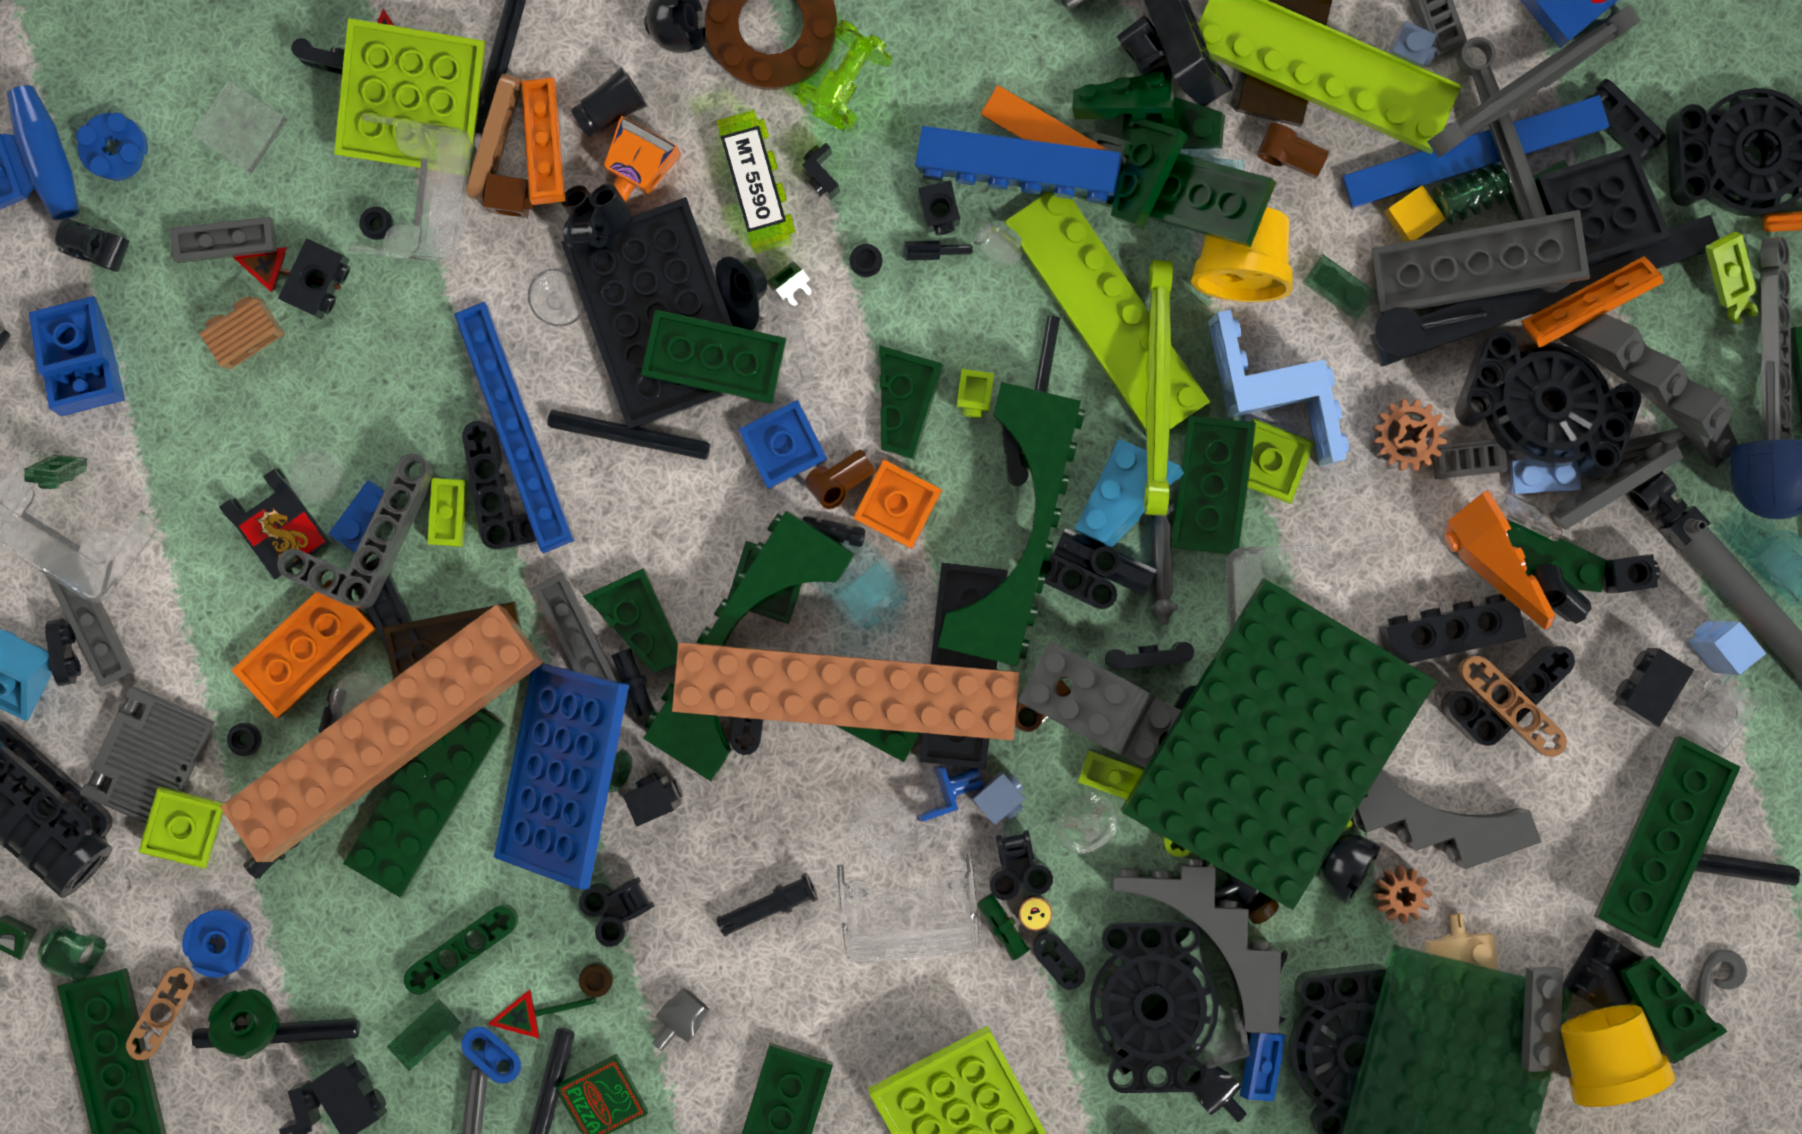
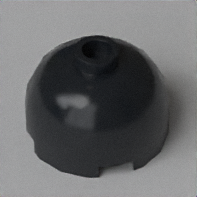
M650 0L647 14L644 18L647 33L652 36L653 40L662 49L672 53H687L701 49L705 39V27L699 28L697 12L703 11L699 0Z
M1348 834L1338 838L1319 869L1320 879L1326 890L1339 900L1347 903L1349 897H1353L1366 878L1367 871L1371 865L1369 862L1371 859H1377L1382 846L1364 836Z

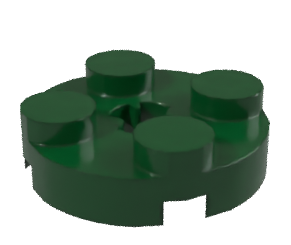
M255 989L240 992L235 990L222 996L212 1007L208 1018L210 1022L208 1037L213 1046L223 1054L246 1060L262 1051L271 1042L276 1030L280 1026V1018L277 1015L273 1002L262 992ZM246 1015H250L249 1026L241 1031H236L239 1026L236 1022L237 1019L241 1016L246 1019Z

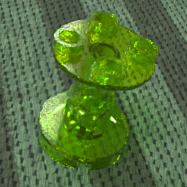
M841 20L833 31L837 38L850 49L836 71L830 69L818 88L807 83H801L794 94V98L803 107L809 103L814 110L813 115L839 130L844 131L847 128L848 132H851L858 120L855 113L847 107L857 89L853 81L867 59L877 65L889 67L892 64V56L885 51L887 45L880 38L871 34L867 38L858 33L859 30L853 24L846 20Z

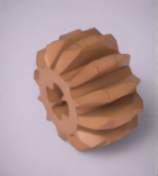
M1401 865L1396 867L1395 875L1389 869L1384 870L1387 880L1385 882L1380 879L1375 880V884L1381 887L1382 891L1372 893L1373 898L1381 900L1377 904L1376 909L1379 912L1387 911L1386 918L1390 921L1398 917L1399 922L1402 924L1408 922L1409 914L1415 920L1420 919L1417 909L1420 907L1423 910H1428L1429 905L1423 902V898L1432 896L1431 891L1423 889L1428 883L1427 879L1424 877L1417 878V870L1410 868L1406 872L1405 868ZM1401 888L1408 891L1407 897L1402 896L1403 901L1396 898L1397 892L1402 893Z

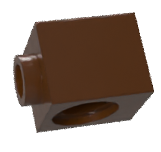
M487 173L483 207L489 213L528 218L529 210H534L535 205H532L530 202L528 180Z

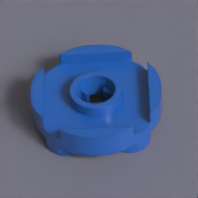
M121 113L97 115L77 131V148L80 160L93 174L108 180L120 181L130 178L142 167L141 162L144 159V155H147L148 150L146 135L138 124ZM111 139L116 142L118 139L120 145L116 147L117 153L111 155V152H106L107 142Z
M219 908L205 912L194 919L184 932L182 940L185 957L188 956L193 964L191 967L201 975L218 978L235 972L248 961L252 953L253 935L251 924L248 920L242 918L240 914L229 909ZM217 934L223 937L226 946L221 948L222 952L216 951L215 945L210 943L212 936L216 938Z

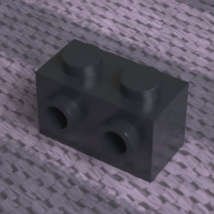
M1647 648L1646 651H1641L1633 662L1635 669L1630 677L1623 680L1618 686L1615 693L1617 698L1613 705L1646 725L1660 727L1694 669L1660 648Z
M657 771L636 781V788L623 795L634 823L638 827L674 811L681 805L680 798L683 797V792L676 778L671 780L669 774L660 777Z
M353 1054L309 1083L339 1134H357L379 1120L387 1112L384 1096L378 1089L372 1087L367 1079L368 1071L360 1060L356 1061Z

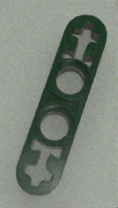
M507 904L496 906L416 962L405 972L404 985L406 989L413 994L428 992L509 935L519 922L516 910ZM497 912L501 916L507 913L510 917L507 921L509 928L506 929L504 925L499 926L491 932L496 936L495 939H492L487 927L498 919ZM485 921L486 926H484L481 922ZM476 930L483 935L484 943L482 947L474 949L468 945L466 937L470 931ZM443 950H450L455 953L457 961L454 967L447 968L440 963L439 955ZM433 966L435 972L424 980L426 986L422 983L416 985L413 981L416 977L415 970L420 974Z

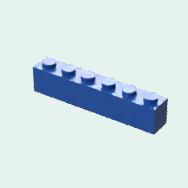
M922 126L915 166L920 173H923L924 178L935 181H942L943 177L956 178V182L964 185H975L976 181L987 182L988 186L994 189L1007 190L1008 186L1021 187L1022 192L1029 194H1040L1041 190L1054 192L1053 195L1059 198L1073 199L1074 195L1087 196V200L1090 202L1107 203V199L1114 200L1123 160L1120 152Z

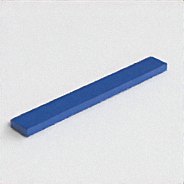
M1600 95L1513 122L1525 155L1606 130L1610 127ZM1490 130L1471 135L1440 158L1437 157L1435 152L1429 154L1420 151L1344 175L1342 181L1351 209L1417 189L1422 185L1427 186L1491 166L1501 161Z
M484 301L454 313L540 551L544 554L575 541L488 305Z

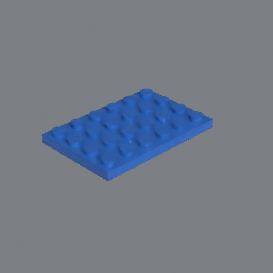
M546 663L541 664L530 672L494 858L577 889H589L629 685Z

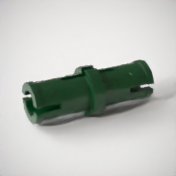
M992 893L976 903V906L992 928L990 930L993 937H998L1012 961L1020 958L1030 950L1015 928V920L1013 917H1008Z

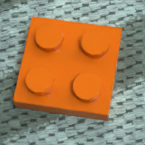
M883 459L853 519L912 549L942 489Z

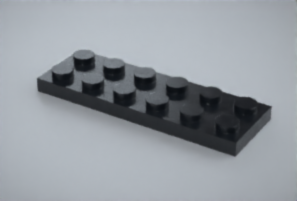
M941 563L931 664L997 669L998 661L940 648L938 644L946 612L973 604L988 595L1007 578L1008 570ZM922 733L919 761L986 769L989 738Z

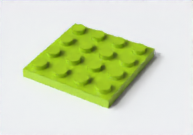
M348 18L334 155L470 176L486 41Z
M988 1025L868 1088L870 1097L892 1134H1047Z

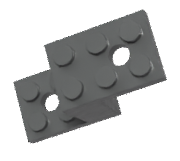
M1051 641L1046 646L1018 702L1145 768L1160 746L1163 736L1168 733L1181 710L1154 697L1133 683ZM1063 678H1070L1073 683L1072 692L1065 697L1059 696L1056 691L1057 683Z

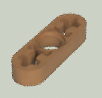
M176 966L169 969L163 976L127 1039L126 1049L132 1058L146 1060L156 1053L193 988L194 976L188 968ZM179 973L186 975L184 981L188 986L186 988L179 987L173 998H180L178 1004H175L168 997L158 996L161 990L166 994L170 991L172 987V982L168 980L170 976L177 977ZM158 1003H164L171 1009V1016L164 1022H156L150 1016L151 1008ZM143 1021L152 1028L163 1030L160 1035L153 1031L149 1039V1044L153 1046L151 1049L145 1048L142 1052L136 1051L137 1044L133 1042L134 1038L141 1039L147 1031L146 1027H141Z

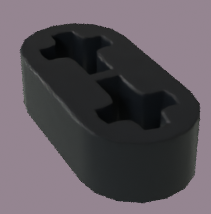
M733 717L730 736L733 750L741 755L754 753L761 743L764 719L751 718V721H745L746 718ZM745 725L750 726L749 735L755 738V743L749 744L747 749H743L742 743L737 741V736L743 735Z
M1046 931L1038 934L1033 943V950L1038 960L1061 987L1068 990L1078 988L1085 979V970L1081 962L1056 933ZM1046 939L1049 943L1054 940L1057 942L1054 945V949L1059 957L1054 959L1048 952L1040 953L1043 949L1041 944L1043 940ZM1062 961L1069 968H1074L1075 966L1078 968L1075 971L1077 976L1075 980L1072 981L1070 978L1063 980L1061 978L1064 975L1063 969L1059 966Z

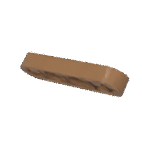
M503 73L498 81L468 180L467 196L469 198L483 201L487 173L496 175L521 92V78Z
M1468 656L1461 661L1458 667V674L1462 682L1528 745L1544 756L1555 757L1563 753L1567 745L1564 732L1489 660L1481 656ZM1470 664H1481L1482 667L1479 669V672L1485 678L1491 679L1494 676L1495 679L1485 683L1479 677L1470 678L1469 675L1472 672L1469 668ZM1497 685H1503L1508 690V698L1502 704L1495 703L1491 696L1493 688ZM1527 708L1531 711L1533 720L1529 726L1522 728L1516 721V715L1519 710ZM1539 729L1546 735H1555L1552 740L1555 744L1554 748H1544L1545 739L1533 732Z

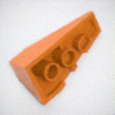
M1487 490L1448 520L1446 534H1444L1445 542L1452 552L1457 551L1462 561L1545 630L1551 627L1555 614L1537 579L1533 575L1527 576L1525 572L1527 566L1524 560L1526 557L1521 547L1516 548L1512 546L1507 534V530H1510L1511 527L1494 498Z

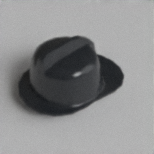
M731 256L723 257L717 262L715 269L716 280L732 325L734 327L754 330L759 321V301L767 290L766 276L760 266H758L755 258L749 257L739 260Z

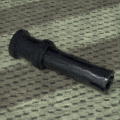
M807 873L801 875V879L786 886L781 884L775 886L772 894L727 914L718 916L716 918L717 923L721 927L732 922L720 930L723 936L726 937L735 931L780 911L783 914H788L792 912L795 906L809 900L812 902L818 901V895L811 878Z

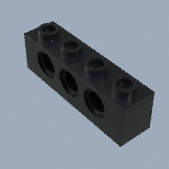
M1503 594L1485 597L1486 603L1475 606L1472 600L1452 604L1453 611L1441 613L1440 608L1420 611L1421 618L1408 620L1407 615L1388 618V625L1379 627L1384 650L1408 664L1527 637L1520 609L1510 600L1506 599ZM1482 613L1487 614L1490 620L1488 628L1484 631L1479 628L1477 622L1478 617ZM1449 620H1453L1457 625V633L1452 638H1449L1445 633V625ZM1417 627L1422 628L1425 633V639L1420 645H1416L1412 639V633Z

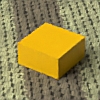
M1423 185L1384 211V214L1404 242L1417 240L1446 220Z

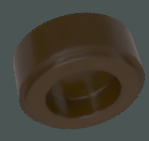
M1262 894L1259 899L1246 905L1245 908L1248 909L1249 920L1253 924H1261L1267 921L1277 912L1279 902Z
M591 963L580 973L579 986L587 996L601 997L612 987L613 973L603 963Z

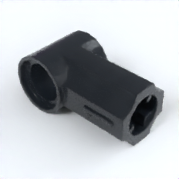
M1544 564L1533 570L1531 575L1539 582L1552 610L1567 622L1571 621L1578 624L1586 619L1588 612L1592 609L1591 602L1564 579L1560 567L1553 564Z

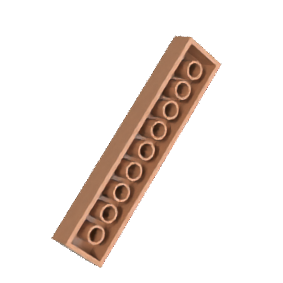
M496 604L221 805L220 808L256 862H273L535 670L544 661L511 617L509 611Z
M679 642L672 712L1014 740L1019 672Z

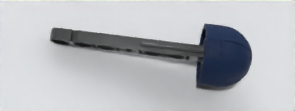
M1784 237L1765 239L1761 244V269H1763L1761 275L1763 440L1743 443L1730 449V474L1733 492L1738 501L1747 510L1763 518L1787 519L1802 513V440H1792L1790 280L1788 275L1790 273V254L1786 239Z

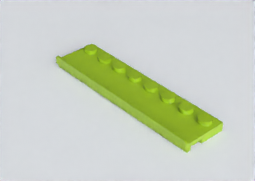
M1208 0L1198 23L1209 53L1214 60L1429 154H1432L1434 151L1427 141L1444 130L1456 98L1462 88V85L1268 0Z
M1049 191L1009 219H1006L1004 224L1146 432V393L1148 391L1146 374L1150 312L1074 200L1056 197L1053 195L1054 192ZM1172 345L1170 429L1210 403Z

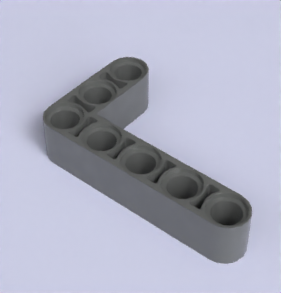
M413 453L407 454L400 459L347 570L306 552L289 549L280 555L277 562L281 575L348 606L359 609L371 607L381 592L431 486L432 478L435 475L432 464L420 455ZM417 463H421L423 466L422 474L415 479H411L409 475L410 468ZM406 493L408 495V504L402 509H397L395 507L396 498L400 494ZM392 523L394 527L393 535L389 539L383 540L381 529L386 524ZM377 554L379 565L374 570L369 571L366 565L369 556ZM301 557L304 563L303 569L299 573L294 574L291 567L295 559ZM332 571L334 581L329 587L324 588L322 577L326 572ZM362 584L365 589L364 596L361 600L354 601L352 591L357 585Z

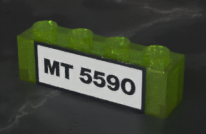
M755 110L716 120L754 254L793 244L790 234L796 233L791 213L784 215L781 204L787 201L782 182L775 183L772 172L778 170L773 150L766 151L763 139L769 138L764 118L757 119Z

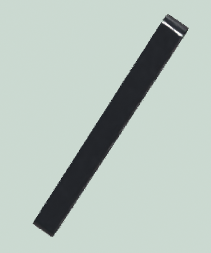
M1707 215L1668 229L1671 237L1665 242L1589 265L1590 279L1571 282L1558 292L1549 293L1536 288L1472 299L1421 316L1423 323L1479 311L1487 312V316L1483 318L1425 330V338L1422 345L1415 353L1408 356L1394 357L1386 354L1378 346L1374 333L1370 335V339L1380 367L1539 312L1643 256L1656 269H1660L1706 252L1705 246L1720 239L1712 215Z

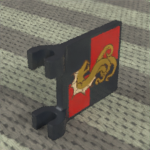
M280 468L277 470L273 469L263 476L275 493L248 512H245L236 498L233 500L229 499L219 506L223 514L242 534L274 580L282 576L278 570L277 562L280 555L286 550L297 549L312 555L330 543L323 530L294 492ZM302 558L295 559L291 567L293 568L303 561Z

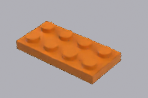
M329 579V580L323 585L324 588L329 587V586L333 583L334 580H333V579ZM316 591L231 671L275 719H280L376 630V627L361 609L348 606Z

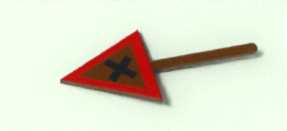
M287 247L277 248V252L233 257L271 293H273L279 274L288 276L291 271L281 268ZM312 276L310 282L322 286L324 279ZM339 283L336 286V290L341 288Z

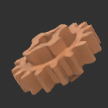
M1402 399L1399 401V409L1393 403L1387 406L1389 415L1380 413L1377 416L1382 425L1372 427L1373 431L1379 433V437L1372 440V444H1380L1382 447L1376 453L1377 456L1386 454L1388 456L1387 466L1398 462V471H1404L1408 464L1412 471H1417L1420 467L1419 462L1425 467L1430 466L1432 462L1429 456L1440 457L1442 453L1437 449V446L1447 443V440L1440 438V433L1446 431L1447 427L1438 426L1437 424L1443 416L1441 414L1432 416L1430 413L1433 405L1431 404L1423 409L1420 408V399L1414 400L1411 406H1409L1407 399ZM1405 414H1414L1419 416L1423 420H1411L1409 416ZM1390 424L1394 428L1391 440L1388 439ZM1420 428L1411 440L1398 442L1404 438L1403 436L1407 431ZM1430 430V442L1427 445L1425 439L1427 431ZM1398 449L1407 450L1414 457L1402 456L1396 451Z

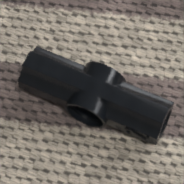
M1067 528L1064 529L1053 553L1145 596L1157 570L1117 552L1112 547L1104 546ZM1108 553L1112 556L1114 565L1111 570L1102 571L1098 569L1095 562L1098 554Z

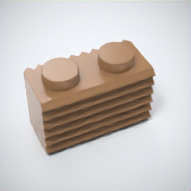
M250 296L242 298L233 305L234 311L226 316L217 315L205 323L207 328L201 331L199 335L203 338V341L221 367L229 370L233 369L247 358H250L279 339V337L285 335V332L262 299L257 297L251 298Z

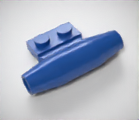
M24 85L12 88L7 92V99L14 135L0 134V210L29 198L28 195L35 188L53 220L72 218L79 213L73 173L55 123L33 86Z

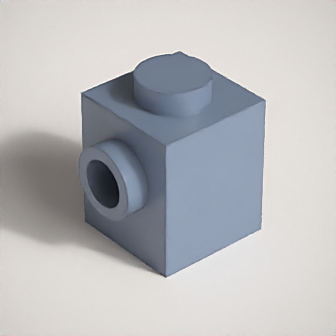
M1406 21L1396 32L1388 53L1419 67L1423 65L1428 67L1436 52V47H1433L1432 44L1437 34Z
M1000 771L972 796V800L990 821L996 825L1004 817L1010 820L1023 808L1021 802L1025 798L1020 791L1025 787L1012 773L1006 777Z

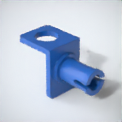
M944 766L934 767L946 805L916 815L917 821L923 822L958 810L956 796L984 787L982 779L968 782L971 779L981 777L978 768H973L950 777Z

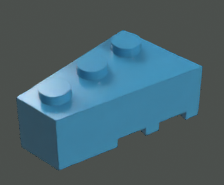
M1118 439L1075 527L1078 533L1104 546L1113 547L1139 521V517L1144 513V493L1147 481L1146 450ZM1168 460L1166 481L1169 482L1170 486L1184 472L1180 465Z

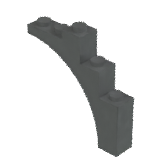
M1603 314L1559 337L1563 344L1601 364L1648 398L1687 436L1705 463L1717 469L1724 459L1731 456L1730 449L1738 443L1728 424L1732 412L1724 395L1689 380L1681 362L1647 347L1637 327L1610 315Z
M1383 770L1380 771L1350 819L1354 827L1358 826L1360 830L1366 833L1399 821L1400 825L1396 826V831L1403 845L1407 844L1409 848L1415 851L1448 840V843L1445 844V850L1449 860L1452 863L1456 862L1457 866L1464 869L1541 843L1530 810L1519 807L1505 812L1482 815L1447 812L1426 805L1397 786Z
M1186 858V864L1178 863L1177 877H1174L1173 871L1153 870L1152 876L1139 875L1138 869H1119V875L1111 874L1110 888L1113 891L1139 894L1166 903L1185 914L1202 928L1219 950L1231 974L1238 1000L1240 1027L1244 1032L1279 1033L1281 951L1276 947H1271L1272 942L1251 941V946H1247L1248 909L1244 906H1239V900L1222 899L1219 900V905H1215L1216 867L1207 864V861L1202 858Z

